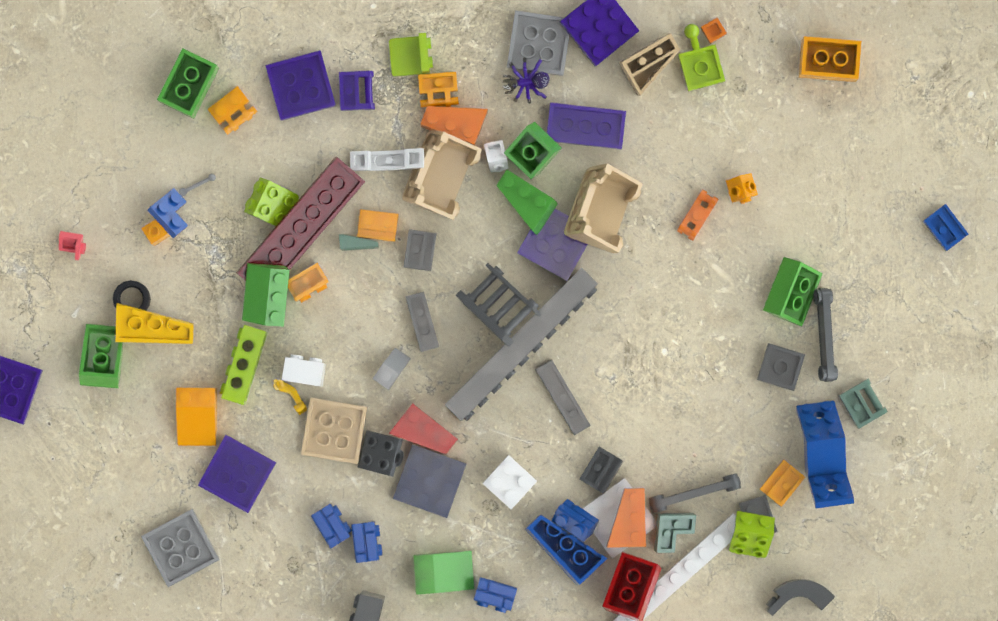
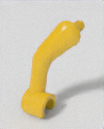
M273 380L275 390L288 393L293 397L296 403L293 407L299 415L307 411V407L295 387L282 380Z

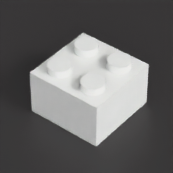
M291 354L290 358L285 357L282 380L323 387L326 364L322 363V359L310 357L309 361L303 360V356Z
M508 455L483 484L506 506L512 509L537 480Z

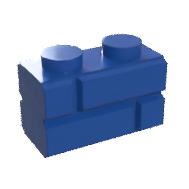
M567 499L557 508L552 522L584 542L593 534L599 519Z
M332 504L311 515L330 549L351 537L350 532L352 531L347 522L343 523L339 517L342 513L337 505L333 506Z
M375 521L351 524L356 563L380 560L379 556H382L383 552L382 545L377 542V537L380 536L379 525H375Z
M480 577L474 600L477 601L476 605L488 608L489 604L496 606V611L506 613L507 610L511 611L517 587Z

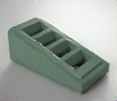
M339 234L340 249L342 251L379 248V243L376 241Z

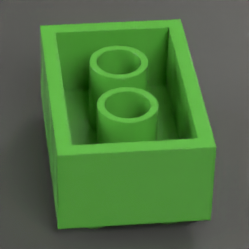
M182 48L157 100L194 119L219 70L218 65Z

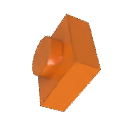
M718 17L701 27L710 44L727 35Z

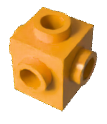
M752 173L726 180L732 203L740 201V204L752 201L751 197L758 195Z

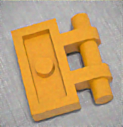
M456 72L418 75L420 95L427 94L428 97L427 100H420L421 108L427 106L451 107V105H459L458 97L450 96V92H458ZM433 93H445V98L434 99Z
M238 86L208 108V111L219 125L227 121L229 125L223 128L227 135L233 130L234 132L238 130V126L246 120H251L252 116L258 112L254 106L246 110L244 106L250 101ZM240 110L242 114L233 121L231 116Z

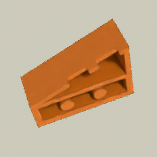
M624 488L606 545L607 548L646 547L645 488Z

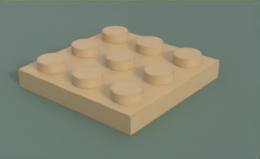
M310 398L301 455L358 464L368 407Z

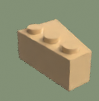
M668 33L618 62L637 96L643 94L658 74L676 56L680 48L672 34Z

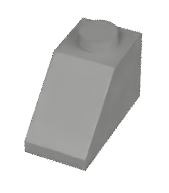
M395 348L372 379L390 390L411 358Z

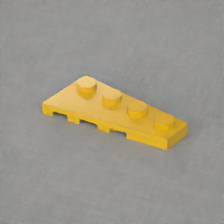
M116 303L115 342L193 344L194 323Z

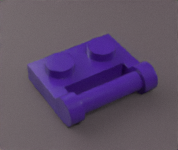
M374 71L339 72L341 111L375 110L372 91ZM359 78H364L365 103H360Z

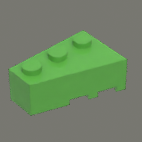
M509 170L505 171L497 184V187L530 229L538 235L558 203L552 197Z

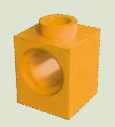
M156 219L141 228L153 246H156L170 236Z

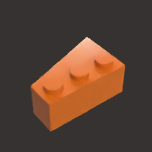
M427 106L420 125L428 130L446 132L475 146L488 109Z

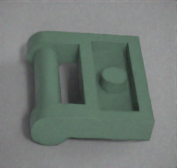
M869 378L839 395L858 429L888 412L886 407L882 406L870 386ZM861 389L865 390L876 409L875 413L872 414L859 392Z

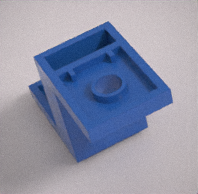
M835 401L797 405L796 411L804 437L805 473L815 508L854 504L853 492L846 473L845 434Z

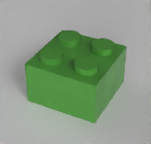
M533 122L526 126L504 154L530 179H533L544 170L562 147L537 123Z

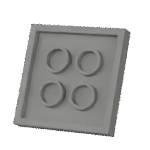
M515 10L507 68L515 66L516 69L523 70V63L526 62L527 71H532L538 60L541 59L542 62L536 72L563 76L569 34L560 23L563 17Z
M193 509L141 536L167 587L220 560Z

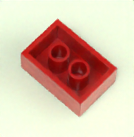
M622 552L602 607L606 611L635 621H643L662 568L656 563Z

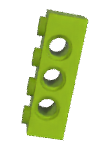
M247 325L239 328L237 339H239L238 346L233 347L231 353L233 362L232 365L228 364L225 373L228 378L226 383H222L220 389L222 399L241 405L246 404L268 332ZM246 341L253 343V349L249 352L245 351L243 347ZM241 359H245L248 363L247 368L244 370L238 368V362ZM236 377L242 380V385L239 388H234L232 385V381Z

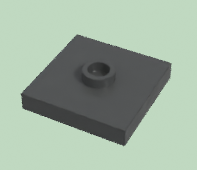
M768 343L757 380L794 391L805 354Z

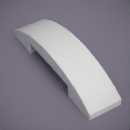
M424 148L393 151H351L350 168L353 171H390L424 168Z

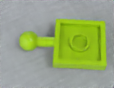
M695 24L687 25L684 29V34L690 39L693 50L678 54L688 92L725 82L716 44L700 48L697 38L699 35L698 26Z

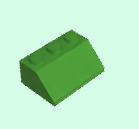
M784 257L763 311L802 327L813 300L814 290L817 289L823 273L800 261Z
M247 263L242 321L266 326L284 327L290 271L286 266Z

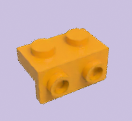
M317 262L290 278L288 289L296 302L300 300L303 303L311 298L310 294L317 291L319 293L328 288L326 284L329 281Z

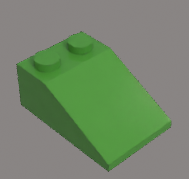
M86 324L79 369L80 385L119 388L123 342H115L116 326Z
M472 551L418 554L413 556L416 595L474 589Z

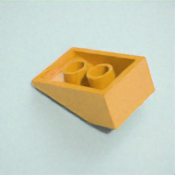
M176 388L178 445L216 446L217 388Z

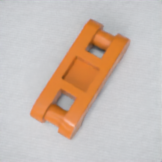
M702 189L677 229V232L681 234L683 232L693 241L719 199L715 196L711 197L707 194V191ZM702 200L709 204L707 208L700 205ZM689 222L695 225L693 230L687 227Z

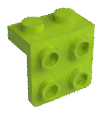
M419 33V36L392 38L389 40L391 72L394 77L430 74V68H433L432 56H428V49H432L431 37L427 38L426 33Z
M260 177L254 184V191L251 197L246 201L244 212L276 226L299 200V196Z
M737 511L729 551L756 558L767 557L774 536L775 517Z

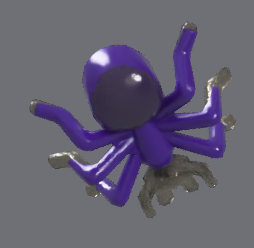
M523 57L524 78L516 70L514 64L510 62L509 65L513 73L519 79L511 75H503V78H510L503 80V83H508L503 85V87L507 90L511 89L510 91H505V94L513 93L514 89L520 86L514 98L515 102H517L524 87L526 88V98L529 104H531L529 89H532L536 95L546 99L547 96L536 89L545 88L550 81L547 73H535L542 59L538 60L532 71L527 72L526 58Z

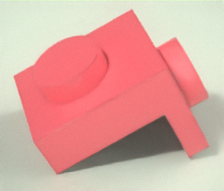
M60 231L59 250L75 253V260L79 261L81 254H85L86 243H83V235Z

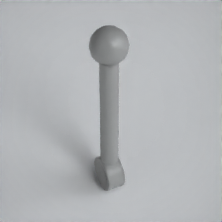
M210 174L208 178L186 189L181 188L179 194L185 196L188 191L208 181H214L216 179L215 174Z

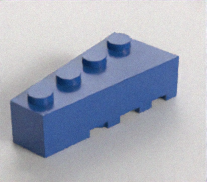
M539 515L525 528L527 533L576 585L584 582L608 559L542 515Z

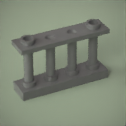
M487 263L485 266L492 273L471 294L468 293L466 295L460 290L456 296L499 339L510 347L514 343L509 337L511 331L531 311L539 317L541 315L537 310L539 305L532 298L527 300L502 276L504 273L497 266L493 268ZM498 278L503 284L483 304L477 306L475 304L476 299ZM508 289L511 290L514 295L494 315L489 317L487 315L488 309ZM521 300L526 306L506 326L500 328L498 326L499 320Z

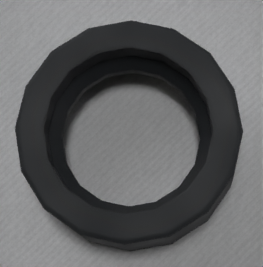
M132 280L125 281L117 286L113 293L115 308L116 303L121 304L120 298L123 291L132 287L140 290L143 296V302L138 309L145 311L148 309L151 297L146 286Z

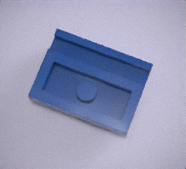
M946 204L923 220L945 251H948L969 235Z

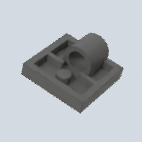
M367 430L357 467L394 477L395 469L401 465L404 457L403 451L400 450L403 439Z

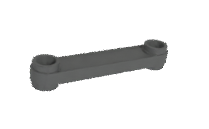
M828 288L815 289L813 294L814 303L817 304L821 360L818 377L820 381L832 382L838 378V369L834 365L831 320L833 292Z
M735 473L722 477L723 481L665 498L663 494L649 498L650 509L653 513L667 510V505L726 489L727 492L741 488V481L738 474Z

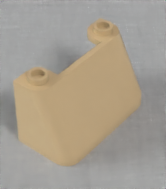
M430 130L421 148H424V168L412 169L402 199L405 202L454 220L460 211L459 203L455 199L468 167L480 161L482 149L446 132Z
M608 163L589 167L583 175L565 226L564 234L574 240L613 254L619 253L623 247V238L617 235L628 202L637 200L640 197L643 183Z

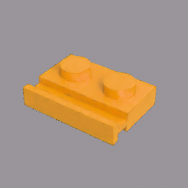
M360 209L357 237L395 242L399 214Z
M783 459L759 490L782 507L805 479V476Z

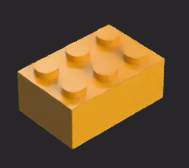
M804 36L801 40L798 78L856 82L859 79L862 41Z

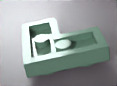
M694 513L657 514L654 551L656 553H675L676 534H695L696 515Z

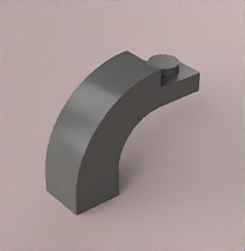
M794 579L782 583L773 590L778 597H772L766 605L768 607L765 610L773 616L787 601L795 597L808 598L820 610H823L835 596L827 588L814 581Z

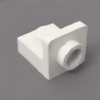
M503 140L484 144L490 172H501L508 169Z

